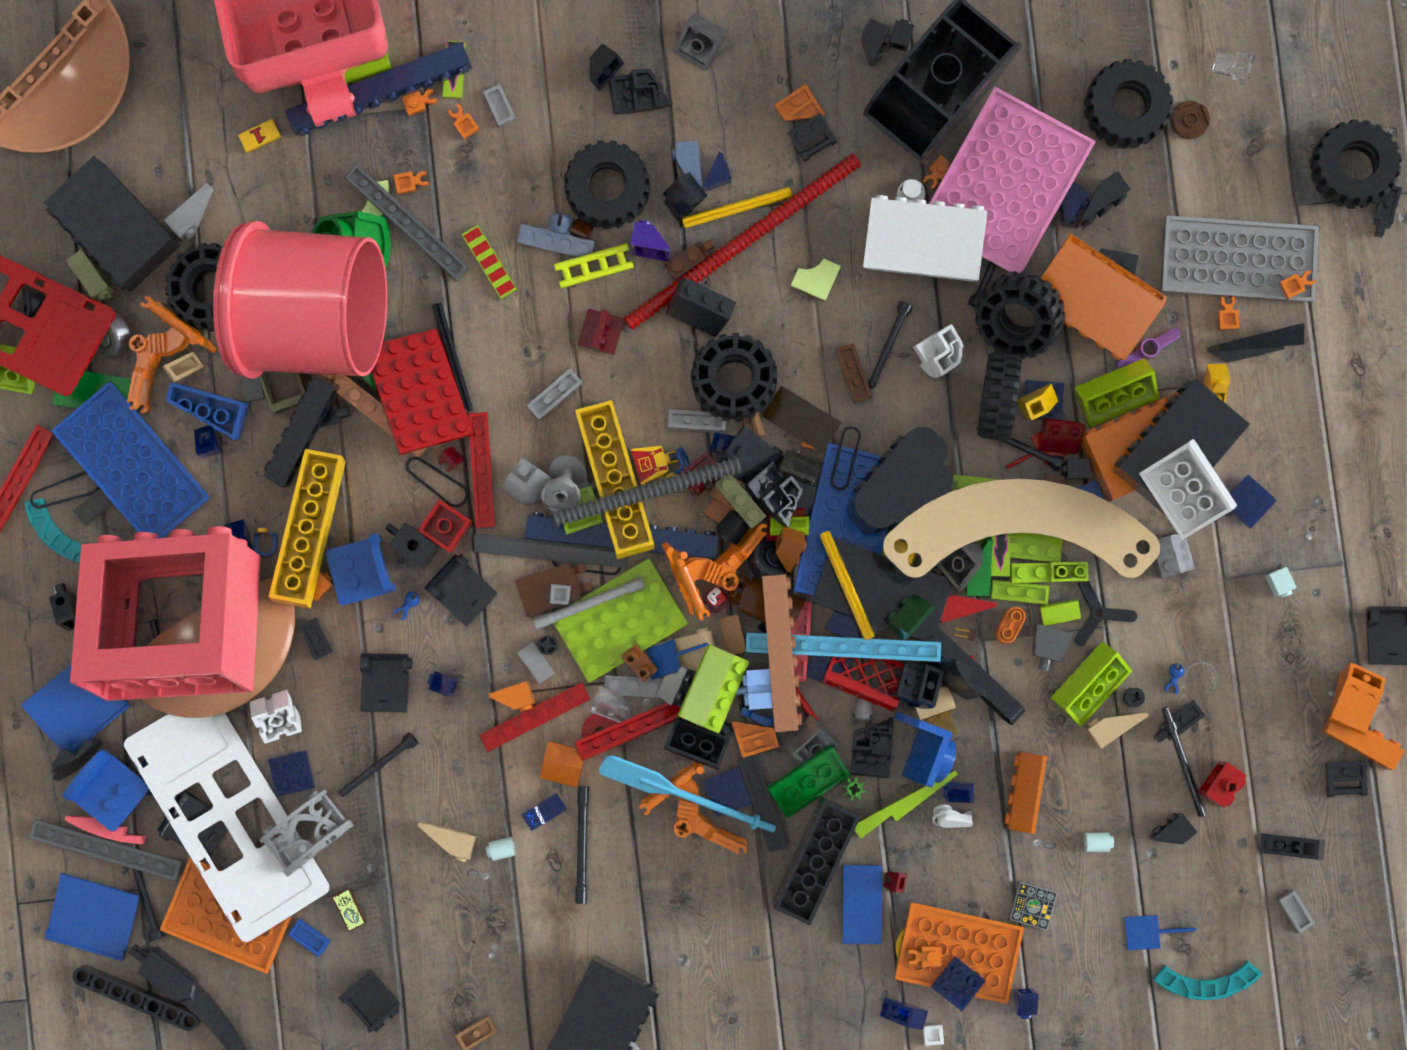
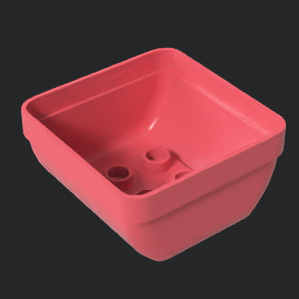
M214 0L228 62L235 76L244 82L252 92L259 94L285 86L291 87L302 84L308 104L306 111L312 116L316 127L324 125L325 120L333 119L334 122L338 121V117L342 115H347L348 118L356 116L353 105L355 97L348 90L345 72L347 69L359 66L360 64L381 59L388 51V40L378 0Z

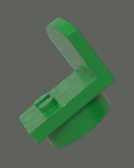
M361 211L321 216L313 228L312 233L374 239L379 245L386 269L390 257L391 238L385 217Z

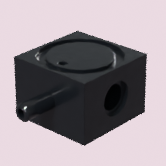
M406 523L403 524L400 530L391 524L385 527V530L395 536L389 545L420 568L426 569L441 548ZM418 542V548L413 551L412 544Z

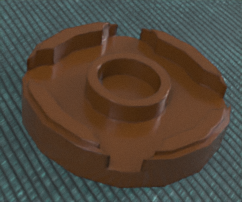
M1196 101L1181 103L1174 110L1171 117V124L1175 133L1186 139H1195L1203 135L1210 123L1209 112L1206 107L1196 103Z

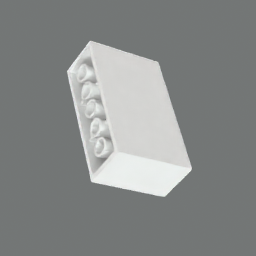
M876 195V198L871 199L863 268L867 270L978 282L987 210H984L982 206H972V209L964 208V204L955 203L953 207L945 206V202L934 201L932 205L926 204V200L915 199L914 202H907V198L902 197L888 200V196Z

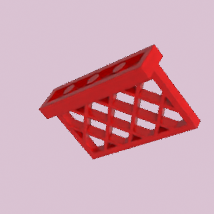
M832 656L822 683L889 711H895L899 699L889 695L886 687L895 684L897 689L899 679L896 680L892 670L896 668L902 669L903 664L892 659L872 660V658H868L870 662L860 665L858 659L854 658L857 667L848 670L844 660L852 657H839L836 660V657ZM878 661L885 662L887 669L878 672L874 663ZM841 662L845 671L840 674L831 671L833 665ZM871 664L875 674L866 677L862 668ZM859 669L863 679L859 681L852 680L850 672ZM889 672L893 681L884 685L880 675ZM877 677L881 686L874 689L870 687L867 680Z

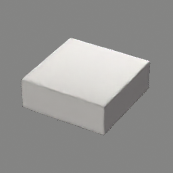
M942 1024L922 1025L924 1046L944 1044Z

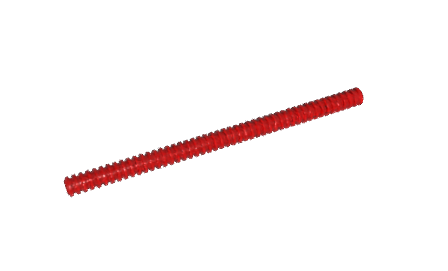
M849 154L850 157H845V160H841L840 164H835V167H831L830 171L827 170L825 175L821 174V177H817L816 181L811 182V185L807 184V188L803 187L801 192L798 191L797 195H792V198H788L787 202H782L783 205H778V208H774L772 213L768 212V216L764 215L763 219H759L758 223H754V226L750 225L748 230H744V233H739L740 236H735L734 240L731 239L729 244L725 243V246H721L720 250L715 251V254L711 253L710 257L707 256L705 261H701V264L697 263L695 268L692 267L691 271H686L687 274H682V277H678L676 282L672 281V284H668L666 289H662V292L658 291V294H654L652 299H648V302L644 301L642 306H638V309H633L634 312H629L628 316L625 315L624 321L631 330H635V327H639L641 322L645 323L644 320H649V317H653L655 312L659 313V309L663 310L665 305H669L679 279L687 278L696 283L698 281L702 282L703 278L706 279L708 274H712V271L716 272L718 267H722V264H727L726 261H731L732 257L735 258L737 253L741 254V251H745L746 247L751 246V243L755 244V241H759L761 236H765V233L769 234L770 230H774L775 226L778 227L780 225L779 223H784V220H788L789 216H794V212L798 213L799 209L802 210L804 205H808V202L812 203L813 199L818 198V195H823L822 192H827V189H831L832 185H837V182H841L842 178L845 179L847 174L851 175L852 171L855 172L856 168L861 167L859 159L856 155Z

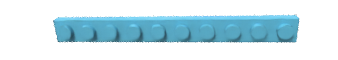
M747 632L746 652L768 653L767 633ZM791 634V636H795L796 648H792L794 655L940 662L941 642L875 638L865 640L864 638Z

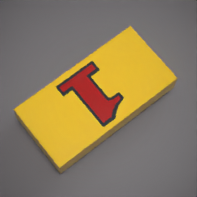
M273 119L238 135L247 153L281 137Z

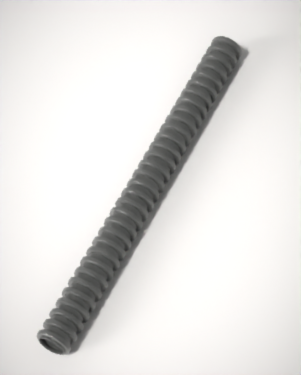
M735 456L732 460L728 458V461L722 460L721 463L716 462L715 465L711 463L710 466L705 465L704 468L698 467V470L693 469L691 472L688 470L685 474L681 472V475L675 474V477L671 475L668 479L664 477V480L658 479V482L652 481L651 484L648 482L644 486L643 484L640 487L634 486V489L629 488L628 491L624 489L621 493L618 491L617 494L611 493V496L605 495L604 498L602 496L599 499L594 498V501L588 500L587 503L582 502L581 505L577 503L574 507L571 505L570 508L564 507V510L558 509L557 512L554 510L552 511L555 526L560 527L561 524L564 526L567 522L571 524V521L577 522V519L583 520L584 517L587 519L591 515L594 517L595 514L601 515V512L607 513L608 510L611 512L614 508L618 510V507L624 508V505L630 506L631 503L634 505L636 502L641 503L642 500L648 501V498L653 499L654 496L658 498L661 494L662 496L665 493L671 494V491L677 492L678 489L680 491L683 488L688 489V486L694 487L695 484L700 485L701 482L705 484L706 481L711 482L712 479L718 480V477L723 478L725 475L728 477L729 474L735 475V472L741 473L740 462Z

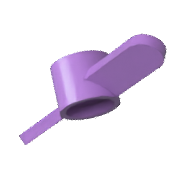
M1174 328L1155 339H1145L1136 350L1129 354L1125 361L1123 359L1117 360L1116 367L1119 369L1143 358H1153L1159 353L1161 348L1180 338V330ZM1149 342L1154 345L1155 353L1153 355H1147L1143 351L1144 343Z

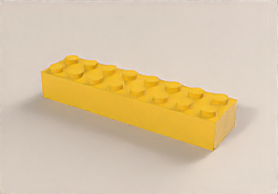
M610 400L575 410L599 497L611 496V493L617 494L618 491L621 493L624 489L626 491L629 488L634 489L637 483L613 401ZM636 502L634 505L631 503L630 506L624 505V508L618 507V510L614 508L612 509L613 511L610 512L608 510L607 513H604L617 560L654 549V541L642 502Z
M309 449L304 450L269 593V598L273 602L311 609L346 463L343 456Z

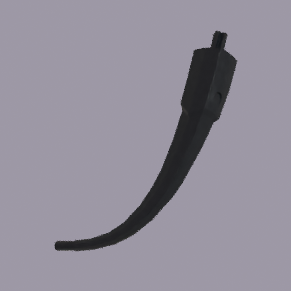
M136 944L130 948L128 954L143 963L137 971L140 976L155 985L174 1001L181 1002L212 1031L226 1050H245L233 1024L215 1000L199 984L198 978L159 946L155 947L150 954Z

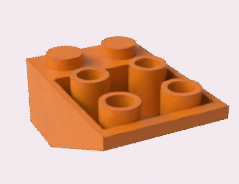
M1352 662L1349 663L1339 673L1329 719L1365 735L1382 697L1386 678Z

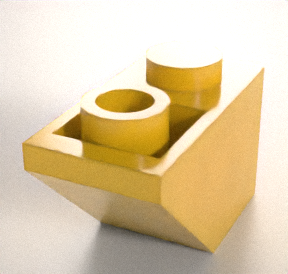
M1207 364L1204 385L1222 401L1226 402L1230 382L1227 365Z
M1050 383L1017 399L1023 417L1032 421L1048 413L1058 402V399Z

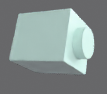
M1287 567L1265 575L1274 596L1281 595L1284 598L1293 594L1291 590L1297 588Z

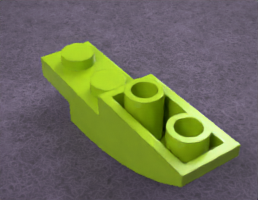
M1088 562L1010 564V583L1089 581Z

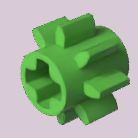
M855 777L854 781L847 778L848 784L842 785L843 788H846V792L843 795L850 794L851 801L855 796L861 799V792L866 793L861 787L865 783H858V777ZM855 783L856 787L859 788V791H855L854 794H852V791L849 789V787L853 786Z

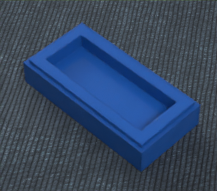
M300 918L287 934L317 957L321 956L331 942L330 939Z

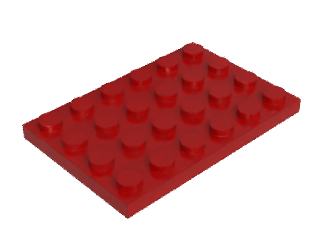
M437 328L383 342L371 375L399 456L472 436L473 431Z

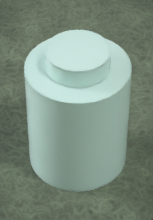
M1109 832L1085 833V852H1110V849L1114 848L1113 836H1110Z
M508 837L489 842V846H486L488 858H492L495 861L516 856L513 838Z

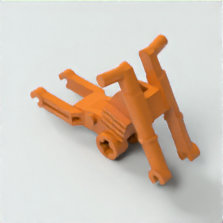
M145 296L148 303L141 302V306L149 309L161 318L162 322L168 323L171 328L165 333L148 334V337L136 334L129 340V347L132 351L136 352L137 361L132 374L127 403H133L129 407L130 410H137L139 407L144 406L140 410V413L143 414L148 413L150 410L149 403L154 375L159 367L162 356L174 355L185 349L188 343L203 346L211 353L216 352V347L202 336L199 331L177 317L162 302H155L149 296Z
M759 523L756 528H750L737 545L732 542L729 548L720 554L715 561L703 557H690L686 559L688 556L686 552L674 550L667 542L662 544V548L667 555L671 570L679 586V592L682 593L687 604V612L689 614H694V608L698 619H704L703 613L710 617V612L705 608L699 594V589L696 588L694 581L698 579L706 580L728 591L737 588L739 579L736 575V570L766 535V532L761 531L762 528H767L766 524Z
M694 761L668 781L679 789L700 796L698 785L691 778L695 773L702 774L704 772L703 764ZM651 793L642 799L639 809L646 807L647 810L644 811V815H648L655 806L664 799L669 798L671 794ZM679 797L677 819L674 824V833L678 837L685 838L691 833H696L736 854H739V848H743V852L747 853L748 840L745 837H740L717 826L699 812V804ZM682 823L687 824L685 828H681Z

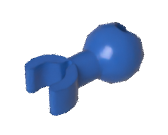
M407 593L402 607L394 610L393 614L404 610L401 621L407 618V611L410 607L418 605L419 596L417 593Z
M1175 663L1169 668L1171 678L1170 682L1164 686V691L1167 692L1168 688L1173 685L1175 688L1174 694H1178L1177 682L1184 674V667L1179 663Z

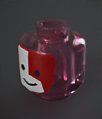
M712 586L701 596L703 604L710 614H718L729 605V593L722 587Z

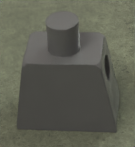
M1035 624L1032 656L1041 658L1038 669L1050 671L1052 661H1062L1073 633Z

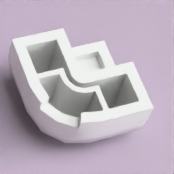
M950 324L928 336L913 348L922 361L920 364L921 368L929 376L938 378L959 365L964 346L953 325Z

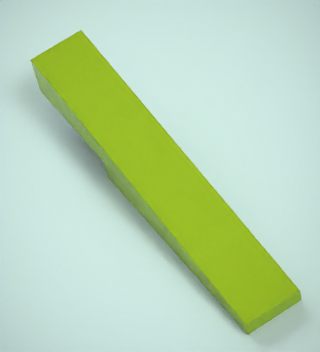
M952 770L943 781L939 783L934 782L933 787L924 785L860 819L854 831L861 839L890 816L895 821H898L957 776V772Z

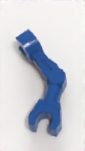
M743 706L739 714L751 718L765 727L774 723L773 715L765 718Z

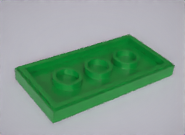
M84 371L70 395L62 396L54 392L52 405L77 409L109 381L128 399L131 379Z
M830 744L766 788L786 818H789L850 777L851 774Z

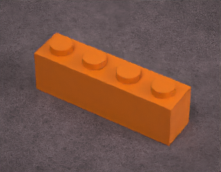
M1329 717L1321 730L1324 734L1387 770L1394 771L1405 752L1404 749L1400 748V743L1392 739L1389 741L1384 739V734L1373 729V731H1370L1368 729L1367 733L1362 735L1330 720Z

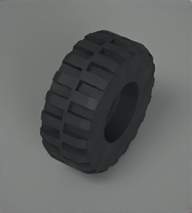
M1124 59L1121 63L1115 61L1109 67H1104L1095 76L1086 92L1087 95L1084 99L1086 110L1084 114L1085 118L1090 121L1088 124L1090 129L1097 132L1096 136L1100 140L1104 138L1107 140L1106 144L1111 146L1117 144L1119 148L1126 149L1127 146L1136 148L1141 144L1149 143L1166 126L1173 110L1171 108L1173 95L1169 93L1171 90L1170 84L1165 83V76L1162 72L1158 73L1155 71V66L1151 64L1147 66L1142 60L1132 62V59ZM1131 89L1142 97L1145 104V112L1140 118L1125 119L1115 112L1111 98L1117 90Z
M1357 119L1350 120L1348 123L1341 122L1335 128H1330L1320 139L1310 161V169L1313 171L1311 178L1312 181L1317 183L1315 186L1317 191H1322L1327 201L1331 199L1339 207L1347 205L1348 209H1355L1356 206L1365 208L1371 203L1379 202L1395 185L1402 168L1400 166L1402 155L1397 151L1399 149L1398 143L1396 141L1393 142L1391 139L1393 137L1389 131L1387 133L1383 131L1381 125L1370 124L1371 121L1368 120L1358 122ZM1346 150H1358L1366 154L1372 163L1373 170L1371 175L1365 179H1354L1347 176L1339 165L1340 154Z
M604 140L597 141L598 144L595 145L590 143L585 146L584 150L577 151L574 154L575 158L570 160L567 165L568 169L564 174V191L573 213L581 221L589 223L592 227L598 228L599 226L603 227V229H610V227L615 226L617 228L623 227V224L634 221V217L640 215L644 205L647 204L650 181L646 165L640 159L639 154L636 151L630 150L629 146L625 144L619 145L617 141L610 140V143H604ZM603 169H612L619 172L625 181L623 193L611 201L596 199L589 189L591 177Z
M199 243L198 247L191 246L187 248L184 254L180 253L176 257L177 260L174 264L171 263L169 267L170 273L165 278V282H167L165 295L169 297L167 302L174 309L175 315L196 329H205L210 332L215 331L213 301L209 303L199 302L196 296V287L204 275L217 270L223 248L218 243H211L210 245Z
M1011 271L1007 275L1002 274L998 276L995 281L990 282L976 305L975 312L977 315L975 316L976 325H979L978 332L980 336H983L985 343L993 347L994 351L998 353L1014 354L1022 359L1026 357L1035 358L1039 353H1045L1054 344L1064 326V303L1059 299V292L1051 287L1052 284L1041 279V276L1037 274L1031 275L1026 271H1021V273ZM1019 304L1026 307L1033 314L1035 325L1023 327L1015 324L1008 318L1005 312V305Z
M733 333V336L719 335V339L715 340L713 338L708 341L706 347H701L698 351L699 355L694 358L691 370L692 388L696 400L701 403V407L705 411L708 410L713 417L717 418L719 416L723 418V421L730 422V419H736V422L743 421V418L748 417L751 419L755 417L756 413H762L766 409V405L771 403L777 388V366L770 350L764 348L761 341L753 340L752 336L746 334L743 337L739 336V333ZM732 362L746 365L751 370L753 376L751 385L737 393L721 389L716 381L718 370L725 364Z
M998 352L988 354L977 433L981 438L1000 441L1011 439L1022 358L1018 355Z

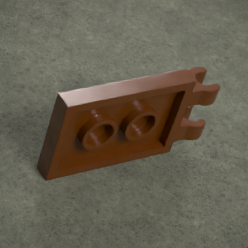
M567 563L515 580L526 616L529 617L562 606V604L549 603L551 584L571 586L569 603L580 600L582 598L580 593L593 590L591 582L580 585L577 574L587 571L585 564L572 568L571 563Z
M739 574V584L737 587L744 590L742 594L736 590L730 591L727 601L739 605L737 611L766 623L763 582L754 576L750 581L745 575ZM788 592V597H792L793 609H789L790 617L794 618L795 625L806 600Z

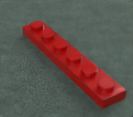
M468 413V420L473 431V435L469 437L476 528L495 527L488 413Z
M39 425L35 426L0 489V533L55 436L52 432Z
M583 682L480 734L479 737L485 749L489 752L591 700Z
M664 703L574 742V745L583 762L675 721L676 717L681 719L682 717L677 716L680 707Z

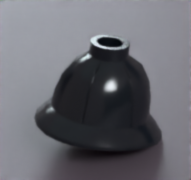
M23 286L24 315L33 318L46 296L38 292H32L26 286Z

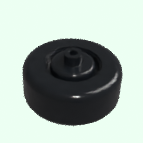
M766 537L762 538L747 558L751 573L761 582H763L762 576L786 574L787 577L790 572L786 571L776 554V541H767Z

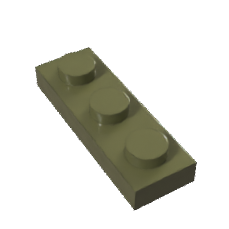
M731 474L728 477L726 475L714 484L751 529L766 518V515Z

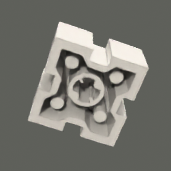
M287 690L272 694L269 700L263 697L250 702L251 718L256 728L259 727V734L265 744L280 739L279 735L282 734L290 736L302 732L300 715L296 707L293 706L292 699Z

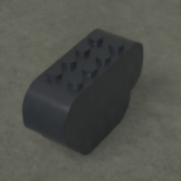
M917 427L908 432L904 437L900 435L889 447L891 451L888 450L877 461L880 465L876 464L865 475L868 479L864 478L853 489L856 493L848 503V515L851 521L862 531L870 534L882 532L886 528L892 531L906 517L919 508L951 491L953 476L949 468L943 464L948 454L947 445L943 438L932 429Z

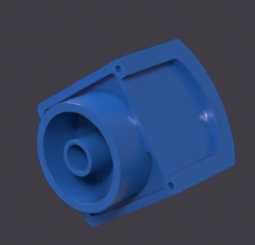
M377 533L371 534L368 539L326 551L328 565L340 605L345 606L397 591L395 583L390 582L380 545L384 543L382 535Z
M895 712L894 720L918 728L902 776L925 786L933 787L934 782L939 783L947 777L954 764L956 745L954 740L951 739L953 732Z
M101 749L73 779L62 796L67 801H74L108 830L116 831L150 789L140 776L109 751Z

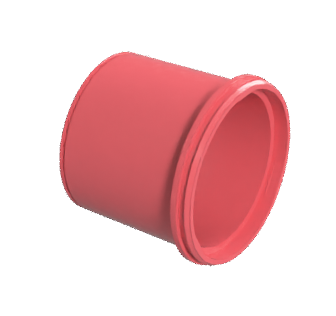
M250 221L236 226L228 235L219 257L213 296L216 341L226 367L234 374L248 379L257 378L263 372L347 376L368 375L374 368L381 351L387 317L386 270L377 242L368 237L270 230L265 223L260 221Z

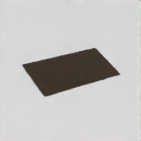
M783 386L779 388L771 403H769L762 414V417L820 452H823L841 424V421Z

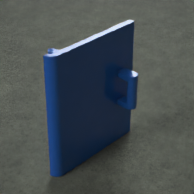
M71 665L20 705L60 751L66 747L76 751L86 739L92 738L130 707L126 700L105 701L70 683Z
M61 873L48 929L45 931V939L123 962L140 895Z

